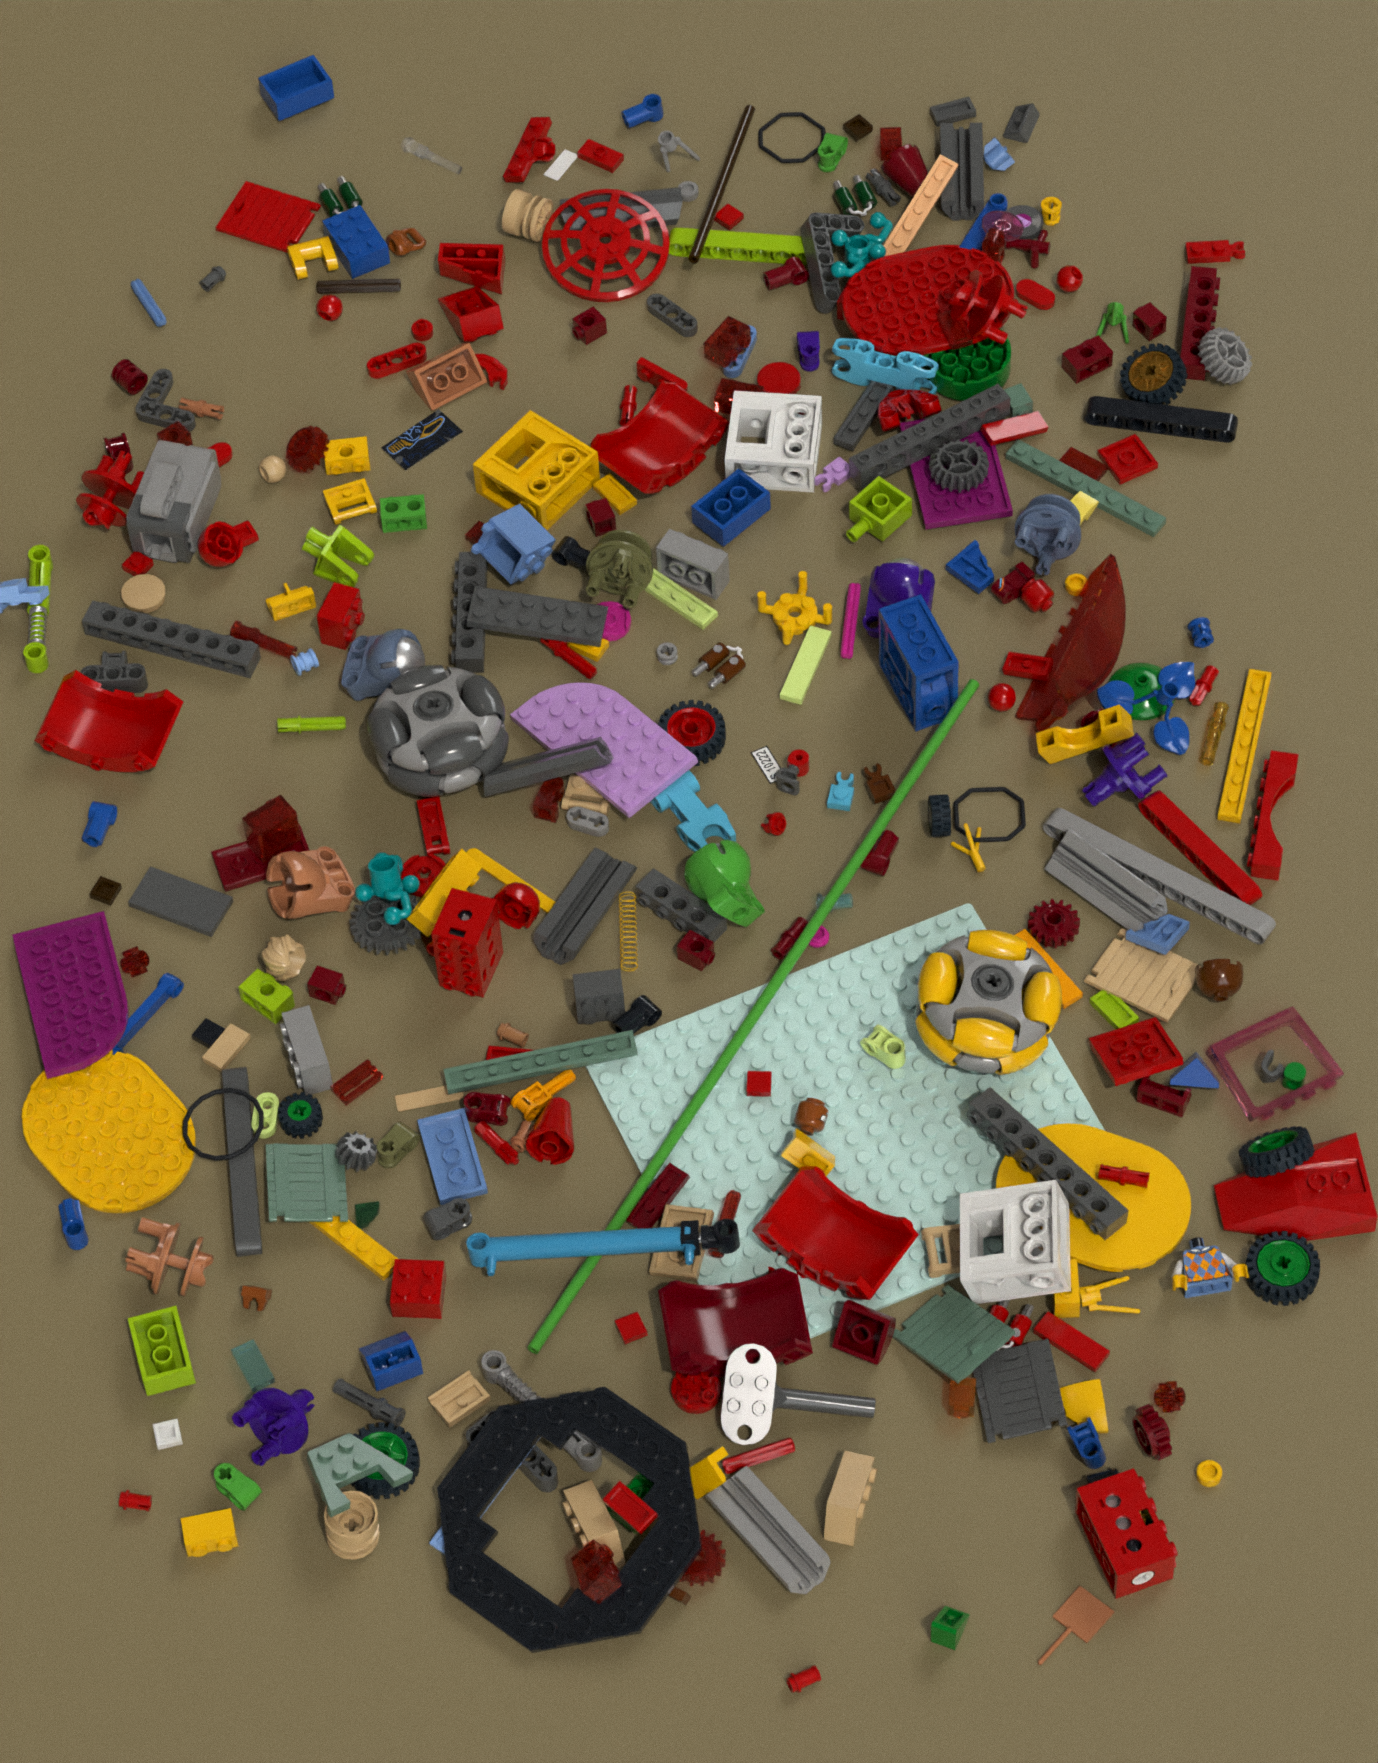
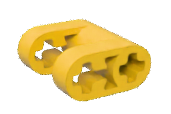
M329 236L287 246L288 256L297 280L308 277L305 262L322 257L328 272L339 269Z

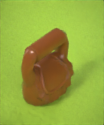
M405 228L400 231L394 230L386 238L389 249L397 256H403L411 251L420 250L426 245V240L415 228ZM406 234H409L418 244H414Z

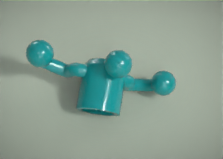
M875 212L870 217V224L873 228L880 229L884 227L878 236L866 234L848 237L843 230H836L832 233L831 241L835 246L841 247L845 245L844 263L837 261L830 268L834 277H852L855 273L865 268L866 264L872 262V258L876 260L885 257L886 249L882 243L892 231L893 223L886 219L884 214Z
M385 852L377 853L368 863L371 886L364 883L358 885L355 889V896L361 902L369 901L374 895L389 901L401 900L402 910H399L397 907H389L384 911L383 918L385 922L389 925H396L401 919L408 918L411 915L412 907L408 893L416 892L419 889L420 882L414 875L405 876L401 881L400 873L403 871V863L400 856L388 855Z

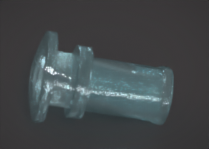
M821 893L816 894L817 909L825 899ZM851 893L841 895L829 913L836 909L852 908L853 899Z

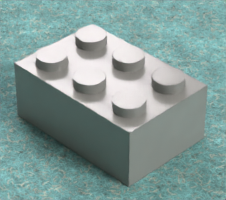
M671 529L667 531L656 547L658 571L677 584L717 600L730 581L728 553L722 549H716L705 544L703 541L695 540Z
M307 1005L283 1012V1023H279L284 1047L289 1054L288 1058L291 1068L295 1072L298 1089L303 1088L306 1096L333 1089L329 1063L310 1006Z

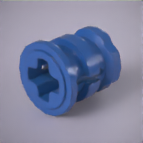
M1196 618L1188 624V630L1194 639L1195 647L1204 648L1214 642L1208 618Z

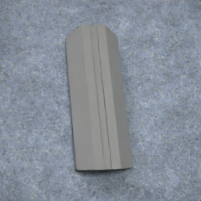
M1070 828L1045 867L1046 871L1128 930L1132 929L1134 932L1141 930L1145 923L1158 920L1159 917L1166 915L1168 911L1165 896Z
M745 1466L726 1480L725 1483L705 1496L790 1592L807 1594L814 1586L824 1581L831 1563L828 1554L748 1466Z

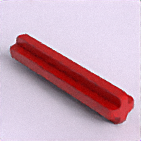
M786 1438L722 1460V1467L725 1474H730L743 1469L745 1466L751 1467L795 1451V1445L792 1438Z

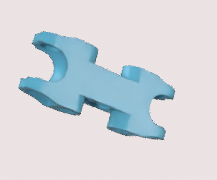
M836 339L832 352L844 359L835 361L832 367L834 376L860 386H868L871 381L893 385L895 390H920L923 387L931 389L928 393L936 394L937 387L930 380L925 379L935 377L939 366L936 361L909 351L901 352L897 356L874 351L875 347L871 342L861 339ZM846 345L850 348V350L840 349L838 347ZM923 366H930V367H932V369H931V370H924V369H922V367H923ZM845 367L849 370L843 372L839 371L838 368Z
M690 770L650 801L660 813L670 808L681 822V824L676 826L679 837L693 852L707 845L705 840L711 836H719L724 840L736 842V833L722 808L718 804L706 808L695 793L700 791V785Z

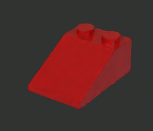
M478 286L438 298V302L454 331L464 342L475 341L483 335H494L498 330L504 329L499 305Z

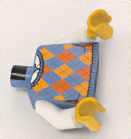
M1200 1237L1189 1241L1190 1250L1183 1252L1182 1259L1177 1261L1171 1275L1172 1290L1176 1291V1288H1183L1185 1298L1231 1291L1233 1277L1235 1282L1239 1281V1277L1249 1278L1247 1265L1235 1263L1225 1253H1221L1215 1245L1205 1247L1203 1238Z

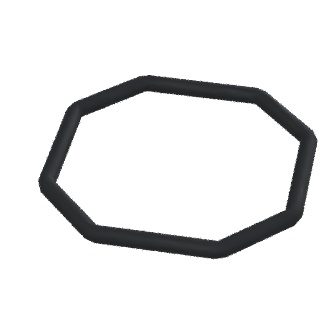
M803 112L779 113L759 129V147L781 163H803L818 152L820 145L804 158L782 159L763 146V131L781 117L802 116L821 129L823 141L826 134L824 126Z
M1005 787L971 788L954 801L955 829L965 837H967L965 830L959 827L958 804L971 793L1005 792L1020 802L1021 825L1007 837L975 838L972 836L973 842L1009 841L1026 826L1024 800Z

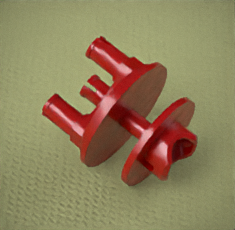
M974 270L966 278L957 277L949 288L952 320L956 322L961 321L974 305L969 319V334L972 336L982 335L1003 345L1008 333L992 326L993 321L1001 312L1005 311L1022 319L1027 312L1025 310L1028 309V306L1019 303L1017 299L1006 294L1005 279L1001 275L991 278L979 296L978 293L982 284V273L980 271Z
M121 450L116 461L109 456L103 455L96 469L83 472L81 476L82 482L90 491L96 494L80 493L76 498L78 506L84 511L82 517L87 524L91 526L104 525L106 529H109L111 525L119 527L126 525L127 516L117 506L130 509L144 475L143 471H139L136 473L132 484L126 482L124 472L133 458L131 454L127 453L125 456V451Z

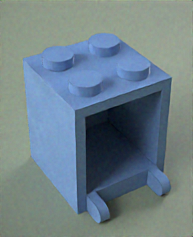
M518 504L490 518L489 522L483 524L481 528L483 534L479 542L472 546L471 552L474 554L480 553L512 585L519 580L524 581L532 573L537 574L544 568V562L552 553V546L556 539L521 504Z

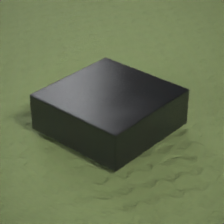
M205 1018L192 1034V1039L210 1048L224 1032L225 1028Z

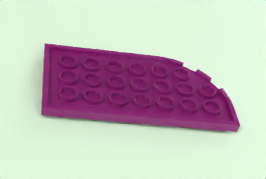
M104 911L13 934L47 1079L84 1069L103 1058L116 1046L123 1036L129 1018L128 1001Z

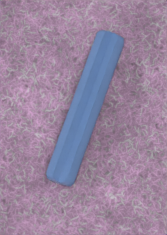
M140 279L132 281V290L157 327L166 325L165 315Z

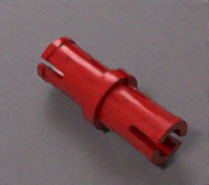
M630 385L625 386L623 390V400L620 403V410L622 412L619 423L621 426L626 424V420L633 419L634 412L637 410L636 395L638 390L633 385L631 392H629Z
M1101 1164L1098 1180L1117 1182L1121 1186L1128 1184L1147 1188L1150 1173L1130 1170L1126 1166L1119 1168Z

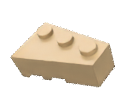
M844 1451L827 1501L823 1540L854 1546L860 1520L864 1517L865 1502L870 1499L872 1490L870 1483L874 1484L878 1469L874 1468L875 1457Z

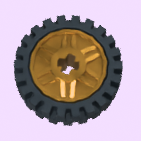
M1154 343L1149 344V349L1144 345L1140 347L1141 352H1138L1136 349L1133 352L1134 357L1129 355L1127 357L1128 363L1124 362L1122 365L1124 370L1120 371V382L1126 395L1132 401L1155 404L1165 402L1166 405L1170 404L1169 399L1175 400L1178 397L1176 392L1181 394L1183 391L1182 386L1186 385L1187 370L1181 357L1173 348L1171 349L1168 345L1164 347L1160 343L1157 344V347Z

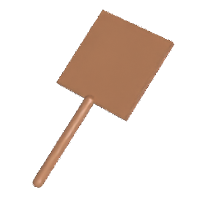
M1079 1586L1052 1616V1618L1067 1629L1038 1660V1665H1042L1070 1632L1074 1633L1085 1643H1088L1115 1611Z

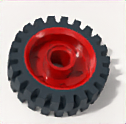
M688 700V704L685 705V702L681 701L679 702V707L673 704L671 710L667 708L664 711V715H661L660 722H658V726L697 757L698 763L695 766H700V761L704 764L709 763V758L714 760L716 753L720 754L722 748H724L726 740L725 722L722 714L718 713V709L715 707L712 709L709 703L703 706V701L698 700L697 704H694V700Z

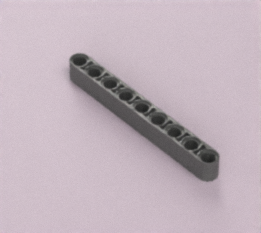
M247 1067L222 1069L223 1089L234 1088L250 1094ZM224 1093L228 1154H232L244 1148L253 1139L250 1100L245 1096ZM253 1145L245 1153L229 1159L237 1257L262 1254Z

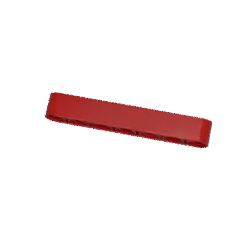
M1157 790L1138 803L1142 815L1217 889L1250 906L1262 898V891L1259 886L1163 792Z

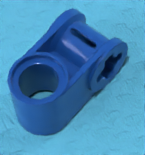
M1086 1418L1085 1422L1074 1427L1068 1426L1069 1434L1085 1465L1090 1469L1102 1467L1106 1461V1454L1091 1418ZM1091 1451H1097L1095 1455L1087 1456Z

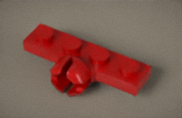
M531 117L503 175L505 182H524L534 162H549L553 160L556 147L553 142H550L552 138L546 137L552 125L550 117Z

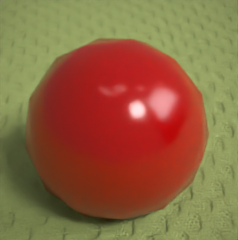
M1066 265L1057 273L1056 282L1063 291L1074 292L1082 285L1083 275L1074 265Z
M331 294L324 295L317 301L316 311L324 320L334 321L342 315L343 305L337 296Z
M998 683L989 690L987 699L989 705L994 710L1005 712L1014 706L1016 695L1011 685Z

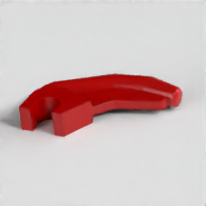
M475 354L481 368L486 370L490 387H493L494 383L500 382V389L504 390L508 383L507 368L492 356Z

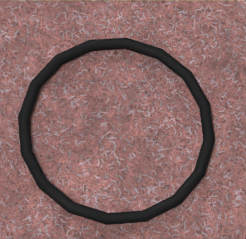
M234 1088L216 1089L199 1097L189 1107L183 1120V1137L188 1148L199 1157L214 1161L232 1159L245 1153L258 1141L264 1127V1112L258 1100L246 1091ZM223 1093L245 1096L254 1103L259 1113V1126L254 1138L244 1148L232 1154L214 1156L202 1153L192 1145L187 1135L188 1121L193 1110L203 1100Z

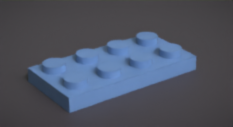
M462 1108L418 1119L419 1131L440 1205L449 1203L457 1198L468 1199L487 1194V1185L465 1109Z

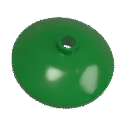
M1150 663L1128 664L1118 669L1111 676L1109 682L1119 680L1128 683L1134 691L1133 700H1137L1161 687L1158 683V675L1162 668ZM1154 696L1136 705L1132 704L1133 711L1130 715L1133 720H1151L1164 715L1167 706L1160 704Z

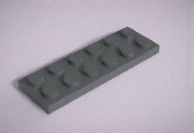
M475 586L467 617V627L601 647L608 606Z

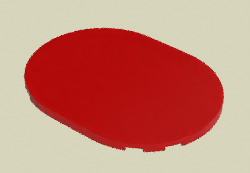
M937 245L888 255L866 264L865 268L855 273L847 283L842 298V312L850 332L857 339L871 342L875 347L874 350L895 356L904 351L926 355L968 346L987 339V337L982 335L972 336L969 334V319L974 305L961 321L956 322L951 318L952 305L949 303L951 299L949 288L957 277L966 278L972 271H980L982 273V284L978 296L989 280L996 275L1004 277L1006 294L1014 298V286L1009 273L1001 263L995 262L986 253L974 248L971 250L960 248V245ZM1007 311L1001 312L993 321L992 326L1001 329L1011 313Z

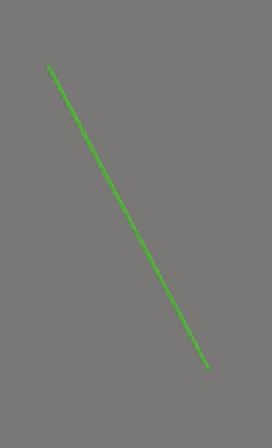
M970 679L604 1231L621 1229L978 689L979 683L976 680ZM602 1256L586 1257L527 1346L530 1352L534 1354L539 1353Z

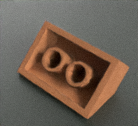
M461 343L406 371L415 392L431 411L488 382L470 343Z

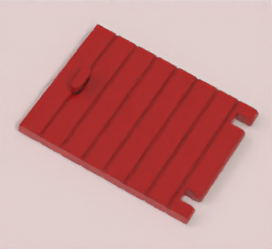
M245 181L215 228L216 231L288 253L287 246L299 242L315 217L311 210L318 212L321 205Z

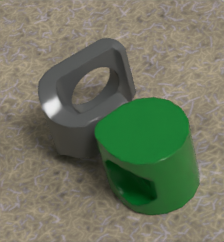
M1269 1050L1261 1064L1260 1080L1263 1083H1270L1281 1078L1283 1087L1290 1090L1301 1089L1304 1086L1306 1077L1304 1065L1298 1062H1291L1284 1068L1279 1063L1276 1069L1269 1071L1268 1068L1273 1062L1274 1051Z

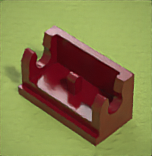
M1150 1076L1143 1077L1137 1090V1102L1182 1118L1192 1097V1089L1186 1088L1185 1092L1153 1082L1149 1079Z

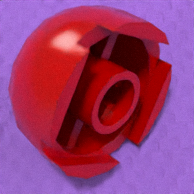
M221 521L206 527L200 533L197 542V550L203 561L210 566L221 568L229 566L239 559L243 552V542L235 534L237 530L228 523Z
M513 882L507 884L493 898L497 900L499 919L515 929H521V927L529 928L540 913L538 895L530 886L523 883Z

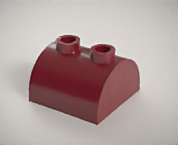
M847 1300L842 1309L832 1347L878 1365L884 1358L891 1343L896 1318Z

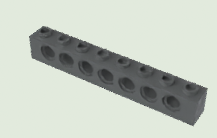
M996 384L850 457L849 475L863 489L878 476L885 478L934 453L935 447L940 448L941 442L947 444L949 439L952 442H956L958 438L961 440L979 431L983 424L999 421L1009 416L1010 397L999 384Z
M92 601L82 619L85 635L250 679L261 659L259 645L252 641H244L230 635H221L207 629L203 630L188 624L172 622L169 619L157 618L147 613H138L128 608L112 606L106 602Z
M991 1087L969 1102L967 1117L970 1122L982 1129L991 1141H995L1002 1147L1006 1155L1013 1157L1020 1164L1021 1168L1031 1173L1038 1182L1057 1180L1074 1216L1082 1219L1094 1234L1100 1235L1106 1240L1127 1223L1129 1210Z

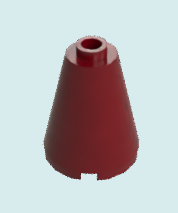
M907 144L893 151L890 154L892 158L888 162L885 159L881 169L887 177L913 198L928 175V171L918 147L915 144L914 147L911 144Z

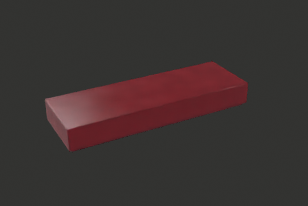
M669 1162L632 1210L626 1222L635 1229L652 1228L663 1214L665 1205H670L690 1179V1176Z

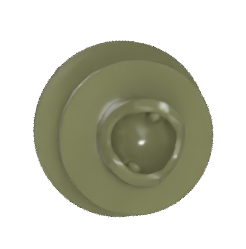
M613 530L604 534L599 539L597 546L590 551L587 558L586 568L589 580L586 586V593L591 597L599 595L601 588L612 594L625 595L622 603L626 608L630 609L636 606L639 593L649 585L653 576L652 551L647 541L640 535L628 530Z

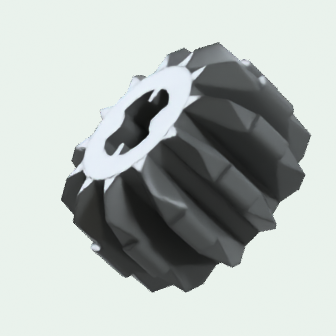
M357 1131L353 1134L346 1132L338 1140L335 1157L339 1159V1165H346L347 1170L353 1168L356 1172L360 1169L366 1171L375 1162L377 1145L374 1144L373 1138H366V1133L359 1135Z

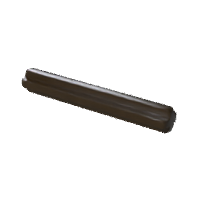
M400 279L317 281L316 288L317 293L398 292L401 290Z

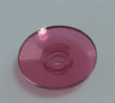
M991 211L982 219V228L985 233L1000 241L1017 240L1024 231L1021 220L1009 212Z

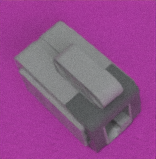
M163 440L157 442L126 517L133 552H140L151 559L166 562H191L197 550L200 533L206 527L221 489V475L214 449L191 445L185 446V444Z

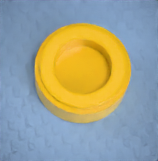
M1075 573L1066 578L1065 590L1068 594L1080 596L1087 591L1088 581L1084 575Z
M1205 1460L1198 1465L1196 1478L1201 1485L1214 1487L1222 1479V1468L1213 1460Z

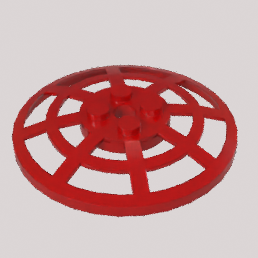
M598 189L570 198L552 214L543 233L542 252L548 272L564 290L581 299L593 302H615L642 293L660 277L669 257L670 241L665 221L649 202L630 192L618 189ZM611 195L610 202H596L587 206H583L579 202L592 196ZM620 196L634 200L650 211L639 215L632 208L618 203ZM569 206L576 210L567 220L563 230H551L552 224L562 211ZM608 207L606 216L594 218L589 212L596 208ZM616 210L625 211L634 218L623 222L615 218ZM580 216L587 222L582 231L570 230L574 221ZM654 218L658 220L662 230L663 247L650 243V233L646 221ZM640 225L644 241L632 239L629 229ZM608 237L611 241L604 244L600 242V239ZM553 238H561V248L566 259L557 267L554 266L548 247V240ZM567 238L580 239L581 249L571 255ZM630 247L642 249L638 257L630 264L625 257ZM648 251L661 255L655 268L641 281L635 269L642 264ZM586 256L590 261L596 263L594 271L583 267L578 261ZM619 262L623 268L614 272H603L604 265ZM572 267L580 274L593 278L591 290L574 285L561 274ZM628 275L633 283V286L623 290L599 292L601 280L616 279Z

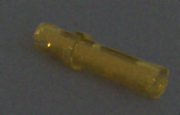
M1220 701L1214 704L1212 717L1207 723L1208 732L1199 759L1200 763L1205 766H1212L1214 764L1221 733L1226 728L1225 719L1229 706L1225 702Z

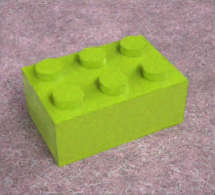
M177 1306L128 1318L147 1396L196 1383Z

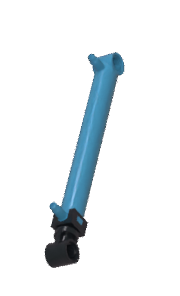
M721 1219L714 1226L701 1225V1233L699 1221L692 1220L681 1221V1226L500 1237H489L485 1233H474L469 1236L466 1245L470 1263L475 1267H486L487 1275L493 1276L496 1270V1261L682 1251L685 1263L692 1265L694 1256L701 1255V1245L702 1250L717 1248L719 1252L729 1254L737 1251L740 1247V1238L737 1223L731 1219Z

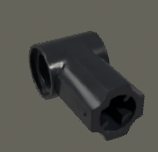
M565 536L553 550L552 558L560 565L567 566L571 564L587 572L586 562L590 551L580 547L574 538Z
M641 995L632 1003L630 1010L615 1020L612 1025L616 1033L633 1030L634 1034L645 1025L652 1026L660 1019L662 1010L646 995Z

